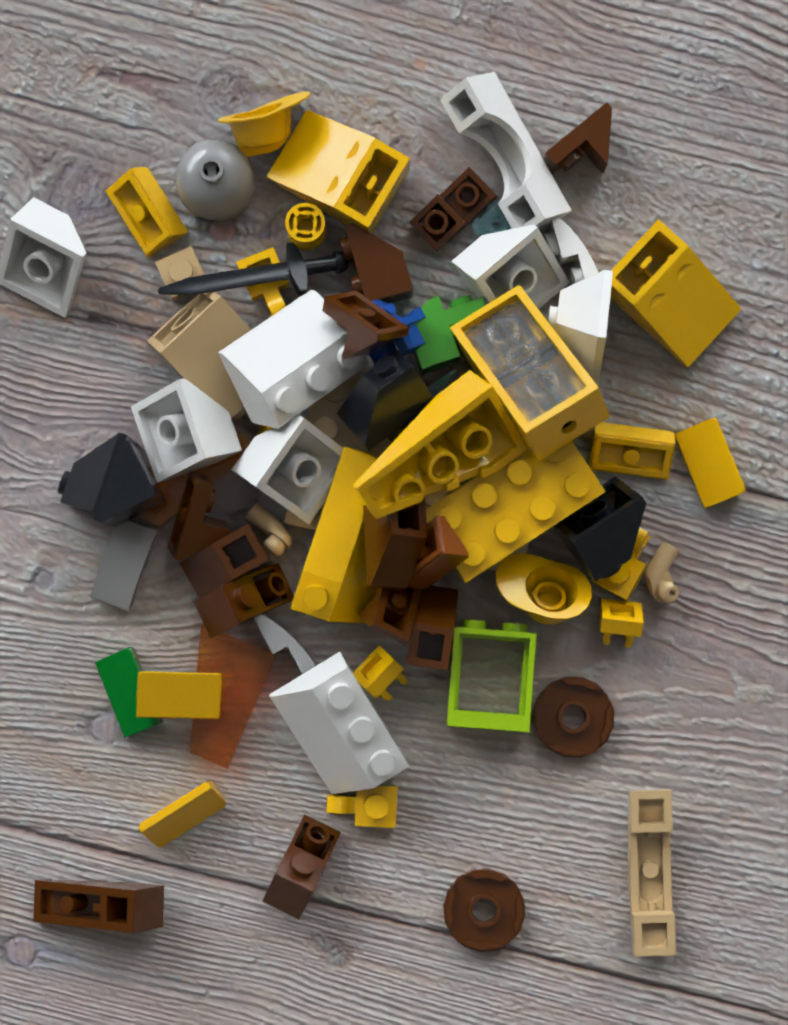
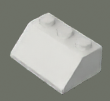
M315 290L308 291L218 352L244 408L254 424L279 429L370 364L366 355L343 359L342 355L348 330L338 326L334 319L322 311L324 299Z
M338 652L269 694L331 794L373 789L409 767L399 746L341 652Z

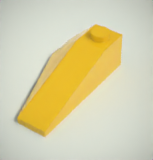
M469 370L437 394L353 486L372 516L378 519L420 503L424 496L442 489L448 492L459 488L460 482L478 475L481 478H485L495 474L527 450L528 447L493 386Z
M344 446L290 609L329 622L365 623L359 617V611L374 599L376 588L367 587L363 517V506L365 503L353 485L379 458L378 456Z

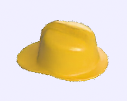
M310 92L292 94L251 111L218 119V122L229 123L237 147L247 157L271 153L278 150L287 141L291 131V107L301 103L311 95Z
M525 553L509 555L500 562L495 572L496 586L501 596L510 605L526 611L532 619L542 624L554 625L579 616L588 608L592 598L591 585L587 577L577 568L536 555Z

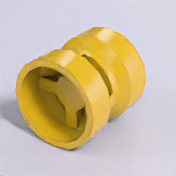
M299 203L293 206L286 215L285 226L290 242H294L298 249L303 251L314 250L325 241L327 234L325 216L316 205Z

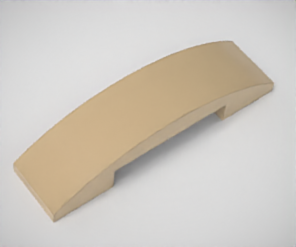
M671 789L629 790L628 877L634 957L676 956L675 914L672 911L670 832H673Z

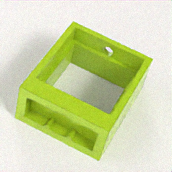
M462 619V627H454L446 726L530 732L537 633L527 632V624L503 623V630L486 629L487 621ZM463 638L523 643L518 714L458 709Z

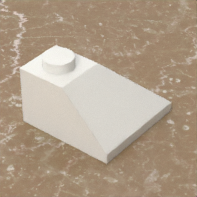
M33 197L10 219L0 259V284L64 318L69 315L86 256V251L69 215Z
M535 225L482 235L452 260L468 288L477 298L483 297L485 305L520 285L539 309L570 283L538 227Z
M603 270L560 290L558 307L550 306L548 323L597 386L599 384L607 334L613 271Z
M185 378L178 379L131 406L157 483L216 464L242 451L229 411Z
M299 415L279 429L271 428L255 436L231 470L298 518L310 524L327 499L343 448Z

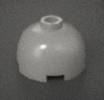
M207 139L192 145L182 155L176 168V189L182 204L194 216L206 220L224 222L239 216L251 202V197L255 190L256 176L249 158L236 145L225 140Z

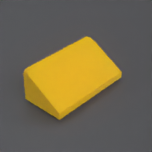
M147 167L129 169L105 191L146 257L153 256L182 238L188 232Z
M716 417L674 434L704 509L746 492Z
M601 422L594 427V432L592 433L589 467L591 470L668 480L676 444L674 433L667 430Z
M138 672L136 718L219 719L222 674Z
M209 779L141 822L138 828L156 847H163L224 808L226 801L214 781Z

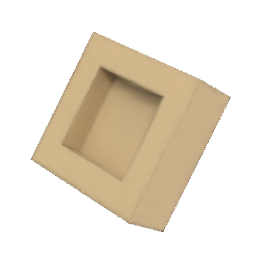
M192 246L155 262L165 285L188 277L205 275ZM170 295V296H171L172 300L175 301V300H177V299H179V298H182V297H184V296H186V295Z

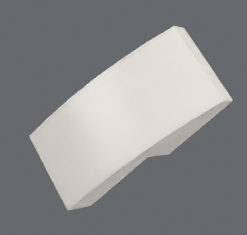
M552 219L548 228L549 232L544 233V239L554 256H556L560 266L574 263L575 267L570 268L572 284L597 274L598 270L579 237L562 219Z

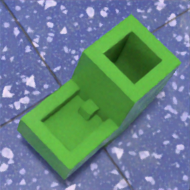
M438 295L428 300L421 307L426 318L416 326L426 344L413 352L421 375L459 362L460 353L450 327L484 307L483 297L473 300L471 295L451 301L449 303L450 308L444 310Z

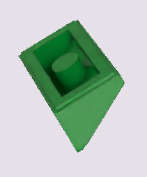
M128 647L95 662L124 738L163 722L162 718H136L138 672L143 670L134 647Z

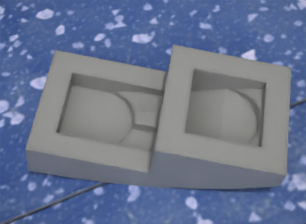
M131 519L113 529L90 595L91 598L127 611L132 607L143 570L148 565L158 528Z
M260 614L254 617L272 654H277L288 648L302 674L317 666L307 650L285 628L265 615Z

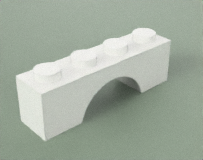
M495 72L466 77L440 99L458 133L480 143L496 161L504 181V194L498 205L512 229L535 225L542 232L549 228L552 219H561L572 211Z

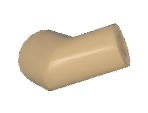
M257 502L245 519L268 536L264 542V549L271 555L279 557L285 549L290 548L292 538L281 520Z
M663 541L649 562L644 576L650 594L657 602L672 603L679 596V588L677 585H674L669 568L677 557L679 550Z

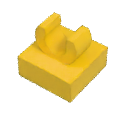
M601 598L599 623L604 645H609L612 634L624 635L625 647L629 648L634 642V636L641 637L644 625L641 603Z
M380 645L353 672L359 683L376 699L379 696L387 701L393 698L386 688L395 679L403 685L407 683L406 677L401 673L404 668Z

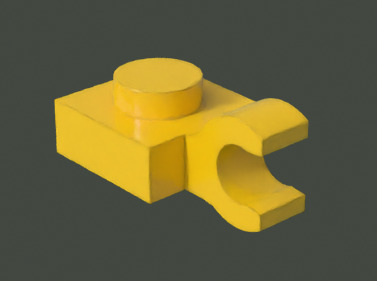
M274 247L239 260L236 262L238 269L280 263ZM288 280L245 286L252 302L264 298L270 317L286 307L279 291L289 288Z
M639 528L631 559L622 564L621 569L616 574L608 578H601L598 581L592 578L591 582L628 602L647 568V565L639 561L638 558L650 539L649 532Z
M379 785L373 789L356 791V796L327 794L326 811L327 813L336 814L355 813L354 826L395 828L398 786Z

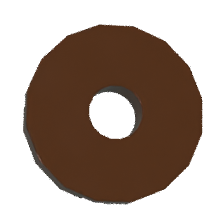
M563 677L550 682L539 693L533 706V725L538 738L550 751L564 757L581 758L595 752L608 741L614 727V709L608 695L597 683L584 677ZM570 705L579 706L585 714L583 724L575 729L566 727L562 721V713Z
M491 868L471 869L458 876L448 888L443 903L444 920L452 936L464 947L478 952L496 951L504 947L521 931L525 918L524 898L516 883L503 872ZM479 899H489L496 906L494 916L487 921L478 920L472 913L473 905Z

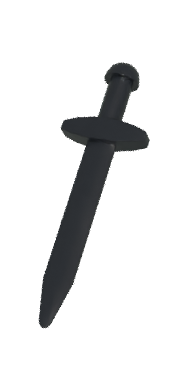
M294 242L286 243V262L188 277L160 287L158 293L162 295H196L290 279L297 294L302 296L307 293V275L335 271L337 275L348 269V261L345 260L342 251H333L330 256L304 260Z

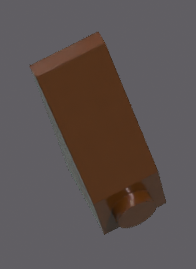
M35 880L33 922L137 933L163 927L164 885L110 881Z

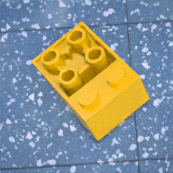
M306 109L268 172L266 179L302 200L316 205L321 211L345 225L353 223L372 234L410 171V158L372 136Z
M659 219L611 270L613 275L610 299L686 368L697 359L742 310L693 250Z

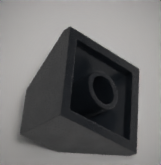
M397 350L393 354L379 359L373 368L362 376L338 410L337 415L364 447L370 451L418 416L434 397L414 366Z
M119 432L73 463L71 472L65 471L58 488V493L62 494L60 502L96 515L121 439L131 442L136 447H138V443L128 435Z
M616 476L602 485L606 491L605 493L553 526L582 569L595 581L613 576L621 569L622 564L631 559L646 507L643 496Z

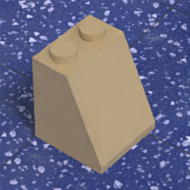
M215 292L196 294L152 335L147 342L182 379L188 380L229 411L231 419L237 420L246 413L244 405L218 352L251 331V329L220 295Z

